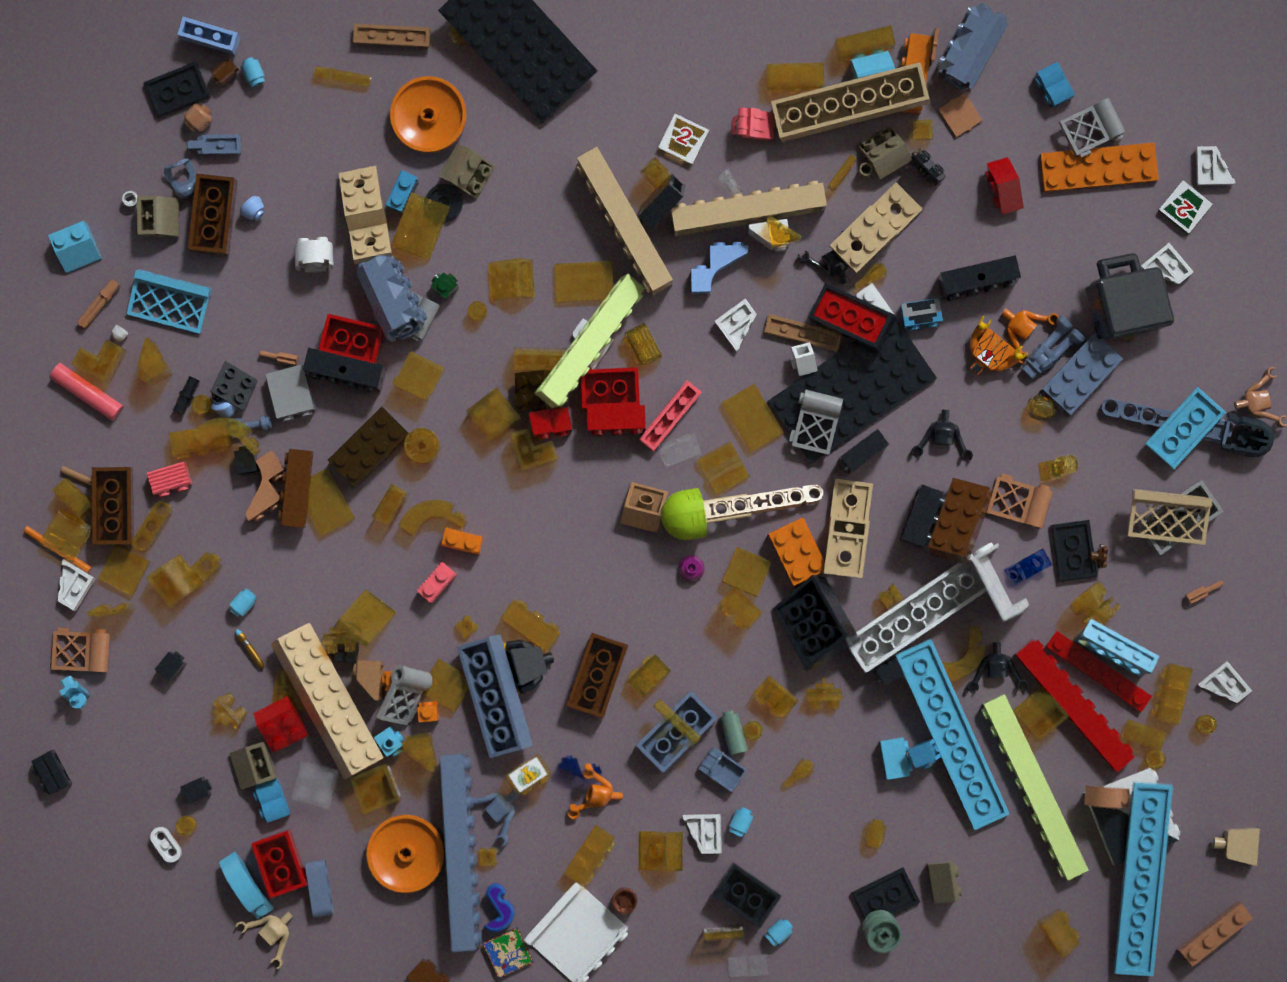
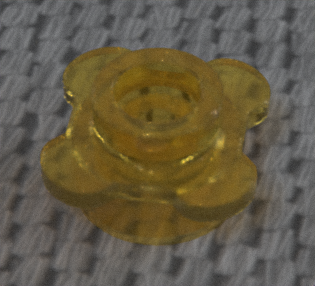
M465 615L461 622L456 623L455 628L462 632L464 638H469L473 631L478 630V624L471 620V616Z
M494 847L491 849L480 848L478 850L480 855L479 865L481 867L485 865L496 866L498 863L496 860L497 849Z

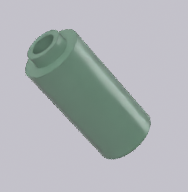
M734 710L724 712L723 717H720L729 755L747 751L748 747L739 714L734 713Z

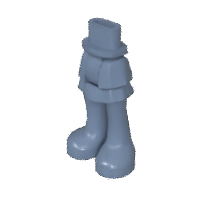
M1062 315L1056 320L1057 327L1042 344L1034 348L1030 358L1026 360L1027 364L1022 368L1032 379L1038 373L1041 375V371L1053 367V364L1058 362L1057 359L1074 344L1081 345L1086 341V338L1074 328L1053 351L1050 350L1073 327Z

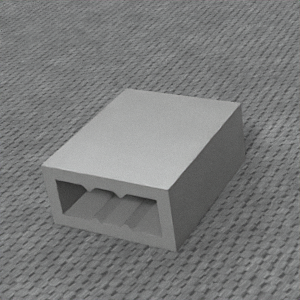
M303 364L266 374L276 418L282 420V422L294 420L293 417L298 415L307 417L312 415L313 411H316L307 373L303 371Z

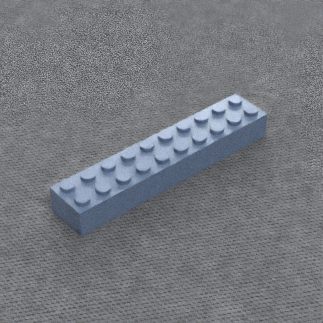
M468 753L440 756L451 946L452 952L473 951L482 943V932H478V926L481 924V913L477 912V906L480 904V895L476 893L479 877L478 873L475 874V866H477L478 860L477 854H474L473 850L474 846H476V835L472 834V828L475 827V816L471 815V809L474 808V797L470 796V789L473 788V779L469 777V769L472 768L471 757H468Z

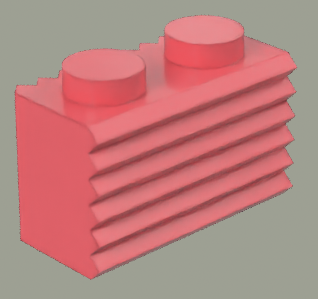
M186 462L147 472L153 495H159V498L170 495V491L173 490L178 492L188 490V486L193 485Z
M443 562L438 565V568H435V571H432L433 574L427 577L428 580L422 583L420 589H417V592L430 603L435 601L457 575Z

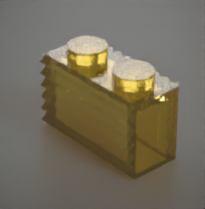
M645 322L625 332L626 337L623 340L628 349L632 348L634 352L632 358L637 366L640 364L643 368L662 358V354Z
M64 478L52 490V493H55V496H58L60 501H63V504H66V507L71 512H74L77 518H84L92 511V502L69 479Z
M391 483L372 517L387 526H391L393 519H395L399 509H401L400 506H403L402 503H405L404 500L407 499L406 496H409V494Z
M649 654L642 661L644 665L639 670L635 668L628 675L630 677L628 682L643 697L671 671L656 654L653 656Z

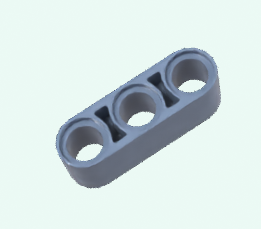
M326 860L306 862V875L313 917L333 915V903Z

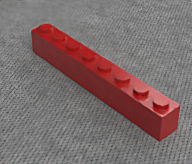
M1031 639L1014 654L1015 657L1114 772H1119L1135 758L1132 754L1134 750L1129 744L1122 743L1119 739L1121 735L1116 729L1113 728L1111 730L1107 725L1108 720L1103 714H1097L1094 710L1096 706L1090 699L1085 700L1081 695L1083 691L1077 684L1072 685L1069 681L1071 677L1064 669L1060 671L1056 666L1058 662L1051 654L1047 656L1043 651L1045 649L1043 644L1039 640L1035 642L1034 639Z

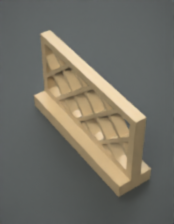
M1132 489L1127 536L1205 545L1210 507H1212L1211 498ZM1136 502L1145 503L1149 509L1139 516L1135 511ZM1158 505H1164L1168 511L1159 518L1153 509ZM1178 507H1183L1187 514L1178 520L1172 512ZM1197 509L1205 510L1204 518L1199 522L1191 515ZM1149 512H1152L1157 520L1147 526L1142 518ZM1171 514L1176 522L1167 529L1161 520ZM1190 516L1196 524L1186 531L1181 522ZM1140 520L1146 529L1140 533L1133 532V525ZM1160 522L1165 531L1160 535H1154L1151 528ZM1179 524L1185 533L1179 537H1174L1170 530ZM1197 526L1202 531L1201 540L1193 539L1189 534Z

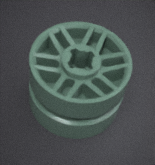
M877 910L867 915L863 921V934L873 950L881 953L890 952L900 944L902 931L890 912Z

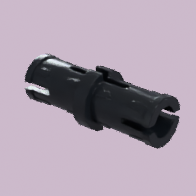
M191 376L188 377L185 386L179 392L180 396L172 410L184 415L188 404L194 398L193 394L200 380Z

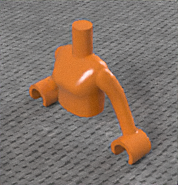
M1005 309L1002 313L1010 321L1007 332L1015 350L1020 347L1015 334L1025 341L1037 326L1030 319L1045 321L1049 325L1054 326L1055 324L1051 322L1050 317L1053 316L1056 319L1059 317L1056 313L1044 316L1022 310L1015 315L1008 309ZM1020 349L1021 354H1026V352H1023L1022 349Z
M589 763L584 766L587 771H582L583 776L586 779L594 778L602 785L591 784L586 794L587 803L578 806L571 804L569 806L571 811L567 813L570 819H577L580 815V810L590 807H604L610 799L622 800L623 793L613 792L612 784L594 772L592 765Z

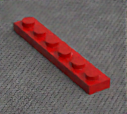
M1057 630L1045 646L1140 712L1143 711L1152 698L1150 694Z

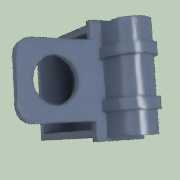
M714 746L708 751L707 756L698 767L706 776L733 792L747 769L732 760L730 756Z

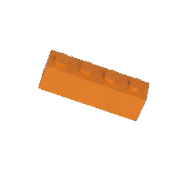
M910 33L909 39L905 38L904 50H907L906 57H902L901 67L920 62L926 82L933 36ZM923 106L900 112L920 115Z

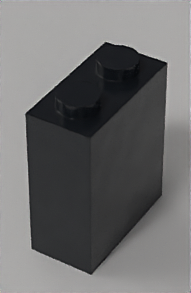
M672 173L641 205L638 217L644 226H650L653 229L684 197L686 186Z
M877 429L840 456L838 465L844 473L848 471L851 474L885 449L889 443L879 429Z

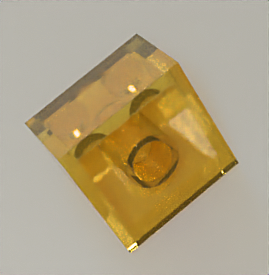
M149 337L145 338L137 363L139 368L137 373L142 381L154 385L173 374L155 341Z
M770 675L753 692L756 695L754 699L762 706L766 703L770 707L769 712L776 718L779 716L784 718L799 701Z
M431 732L406 736V740L403 741L404 752H408L409 757L429 771L438 770Z
M639 831V870L683 871V832Z
M1056 909L1038 920L1057 954L1061 957H1065L1080 945L1078 941L1080 936L1075 928L1071 929L1068 923L1071 920L1065 911L1062 912L1060 909Z

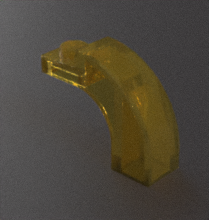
M215 418L201 424L192 432L205 448L210 447L221 437L234 436L254 456L261 452L258 448L260 443L254 437L249 438L254 431L235 419Z
M428 500L408 510L398 526L416 536L422 525L432 517L447 518L463 528L466 527L468 521L464 520L466 516L458 511L455 514L452 513L455 508L454 504L443 500Z
M970 626L968 649L961 659L955 662H942L950 681H956L968 676L982 661L986 646H978V642L982 641V631L979 630L980 626Z

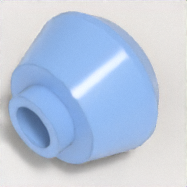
M258 196L249 198L240 207V215L249 220L255 219L257 221L264 215V206L261 198Z
M223 399L218 402L212 401L211 408L220 417L229 418L234 415L236 411L235 406Z

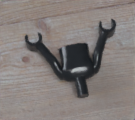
M805 250L806 259H801L798 254L800 262H808L827 276L838 275L842 284L849 282L845 273L849 266L833 250L821 256L826 268L809 257L808 251Z
M945 409L942 410L941 421L931 423L919 445L914 446L911 450V454L914 455V449H920L921 456L923 448L932 433H934L933 444L953 445V437L955 435V439L962 452L961 459H964L965 452L970 454V460L973 458L972 451L967 450L964 445L959 427L949 421V410Z
M993 642V653L983 658L973 681L968 682L966 686L967 690L970 691L969 686L971 683H974L976 691H978V682L985 671L986 665L988 677H1008L1007 669L1009 667L1017 682L1018 690H1020V683L1022 682L1026 684V690H1028L1029 683L1021 679L1012 658L1001 653V642Z

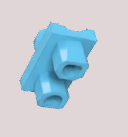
M72 676L62 679L60 682L64 689L60 690L61 696L68 700L73 708H83L87 702L86 697L90 696L89 692L78 681H74Z

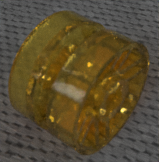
M417 428L407 435L404 449L407 456L414 462L429 464L439 456L441 443L437 435L431 430ZM425 443L426 448L421 450L419 445Z

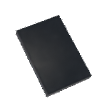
M197 61L143 82L158 118L211 97Z
M1090 520L1051 525L1058 581L1098 577L1096 562L1089 558L1090 552H1094Z
M904 867L851 892L864 919L867 915L877 910H885L892 915H896L920 903Z

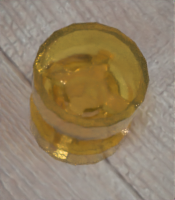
M894 584L888 586L886 591H881L877 594L887 610L892 608L894 603L904 600Z

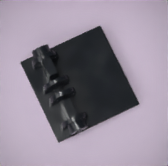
M918 149L911 153L912 161L910 163L916 169L922 165L918 172L924 168L926 169L922 176L929 172L925 179L930 184L936 186L941 179L946 177L943 167L938 163L935 164L931 160V155L926 150Z
M225 361L210 391L212 399L216 402L223 399L244 411L258 380Z

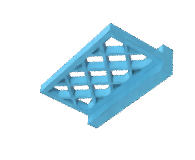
M140 269L135 270V280L127 315L201 333L209 298L213 291L212 288ZM139 282L146 284L150 290L142 296L137 290ZM159 288L165 289L168 294L161 301H159L154 292ZM182 293L187 301L178 306L172 296ZM152 294L157 303L148 308L143 298ZM170 298L175 308L166 312L161 303ZM195 298L204 299L202 308L196 311L191 301ZM140 300L145 310L140 313L133 312L134 303ZM188 303L193 313L184 317L180 307ZM159 305L164 314L159 318L154 317L150 309ZM175 310L178 311L182 318L177 323L172 322L168 314ZM196 315L199 320L198 327H190L186 319Z
M1092 619L1088 621L1086 627L1073 640L1140 678L1146 673L1151 674L1159 658L1158 655Z

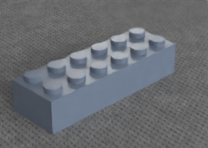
M501 635L487 637L458 646L457 649L489 758L533 746Z

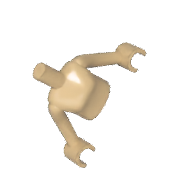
M289 911L281 919L268 915L251 922L240 921L236 924L235 927L239 926V924L245 926V929L241 932L244 933L248 928L266 923L259 931V934L271 946L282 938L276 957L271 960V963L274 960L280 962L276 969L282 967L283 960L281 957L289 937L288 928L285 924L293 918Z

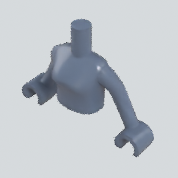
M515 789L507 797L500 792L473 799L474 806L493 800L485 809L497 823L506 817L501 833L495 839L496 841L500 837L504 839L501 847L509 842L506 833L515 815V807L512 802L520 795Z

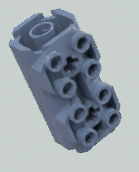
M980 3L979 6L975 5L974 8L970 6L963 18L965 23H960L953 36L956 40L951 39L944 52L946 57L942 56L935 68L938 71L937 75L939 77L941 74L944 75L943 80L959 90H963L964 87L968 88L966 92L970 93L1008 25L1006 22L1007 17L1000 12L994 13L984 3Z
M378 255L368 262L360 263L357 266L358 271L356 274L386 338L394 342L396 337L404 340L419 332V325L423 326L425 324L424 321L428 317L418 305L420 303L418 296L415 293L412 294L409 289L412 287V283L408 277H405L403 273L405 268L401 261H397L393 255L391 257Z

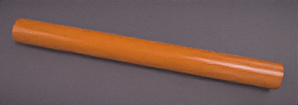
M29 526L24 529L23 532L84 572H90L92 567Z

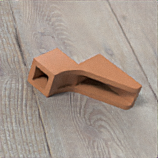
M272 450L256 460L261 471L262 481L246 512V517L251 522L253 520L255 522L265 517L264 513L269 509L272 512L281 506V496L271 481L274 480L276 482L281 479L286 469Z

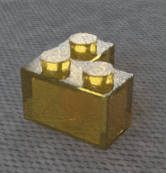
M106 339L97 356L80 347L71 364L109 384L127 350Z
M528 428L510 434L522 472L559 461L553 441L534 446Z

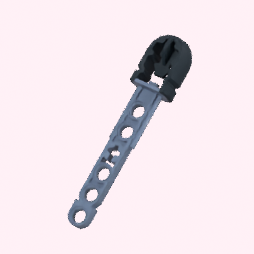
M1112 398L1105 399L1101 405L1102 411L1108 416L1119 418L1120 415L1126 420L1158 427L1164 421L1158 419V423H1154L1157 418V411L1161 412L1159 416L1162 417L1173 413L1172 411L1131 402L1122 403L1123 401ZM1109 401L1114 402L1116 405L1115 410L1111 413L1105 410V404ZM1126 406H1132L1135 410L1134 414L1130 417L1124 415V408ZM1145 410L1153 412V418L1149 421L1144 420L1142 417ZM1229 413L1225 420L1220 419L1202 439L1220 443V451L1229 452L1232 450L1234 454L1260 457L1271 450L1274 443V433L1266 422L1244 416L1238 418L1237 415ZM1230 422H1234V424L1239 426L1242 424L1248 425L1250 429L1256 430L1255 433H1250L1247 428L1239 431L1237 439L1241 440L1243 445L1246 442H1250L1257 449H1252L1249 445L1239 447L1234 443L1225 444L1226 438L1231 437L1232 429H1229Z

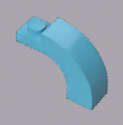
M235 851L219 861L221 869L233 891L249 913L252 912L257 920L274 909L253 881L244 861Z

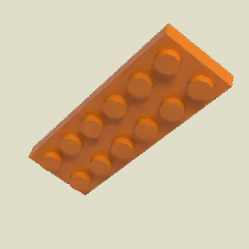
M1155 142L1090 149L1091 154L1082 158L1079 155L1075 157L1072 150L1040 154L1044 192L1155 182L1159 180Z

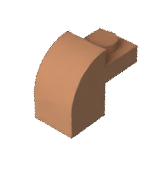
M1086 786L1084 805L1128 808L1130 789Z

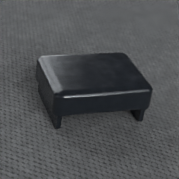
M1135 253L1097 261L1100 279L1091 282L1090 286L1086 287L1085 290L1098 339L1113 340L1159 330L1174 323L1168 292L1160 268L1153 267L1142 270L1138 255ZM1130 266L1131 272L1110 276L1109 269Z

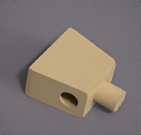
M1241 828L1225 830L1224 838H1213V849H1222L1224 858L1257 866L1260 829Z

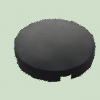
M439 184L431 188L427 193L425 206L433 219L440 222H448L457 218L461 213L463 199L457 188L449 184Z

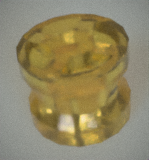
M475 301L469 305L468 314L472 320L480 322L487 317L488 311L484 303Z
M198 395L193 399L192 408L195 412L206 415L212 411V400L209 397Z
M1072 454L1059 456L1054 461V469L1060 475L1075 473L1079 466L1077 458Z
M1201 715L1196 719L1195 727L1200 733L1211 734L1216 730L1217 722L1213 716Z
M749 721L744 726V735L750 740H757L762 736L763 728L757 721Z
M1150 750L1145 754L1144 762L1151 769H1160L1165 765L1166 757L1159 750Z
M183 816L176 822V830L181 835L192 834L197 829V821L192 816Z

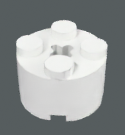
M318 237L316 240H309L308 238L297 239V243L294 245L296 270L300 271V268H305V272L314 273L327 271L326 267L329 266L330 269L334 268L333 244L328 241L327 237Z

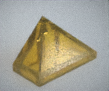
M768 216L767 226L772 247L800 241L802 236L772 216Z

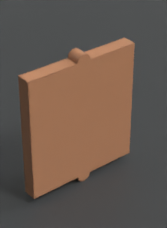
M940 28L933 30L929 61L931 63L935 61Z
M965 93L954 100L950 99L949 103L938 109L955 137H958L967 130L971 131L972 127L983 121Z

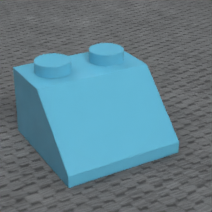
M883 50L874 51L869 56H865V54L856 55L850 62L854 79L895 69L889 51L883 52Z
M85 221L48 235L55 254L66 273L102 259L89 225Z

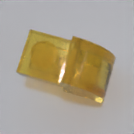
M653 157L640 170L642 176L656 189L670 175L668 173L669 170L656 157Z

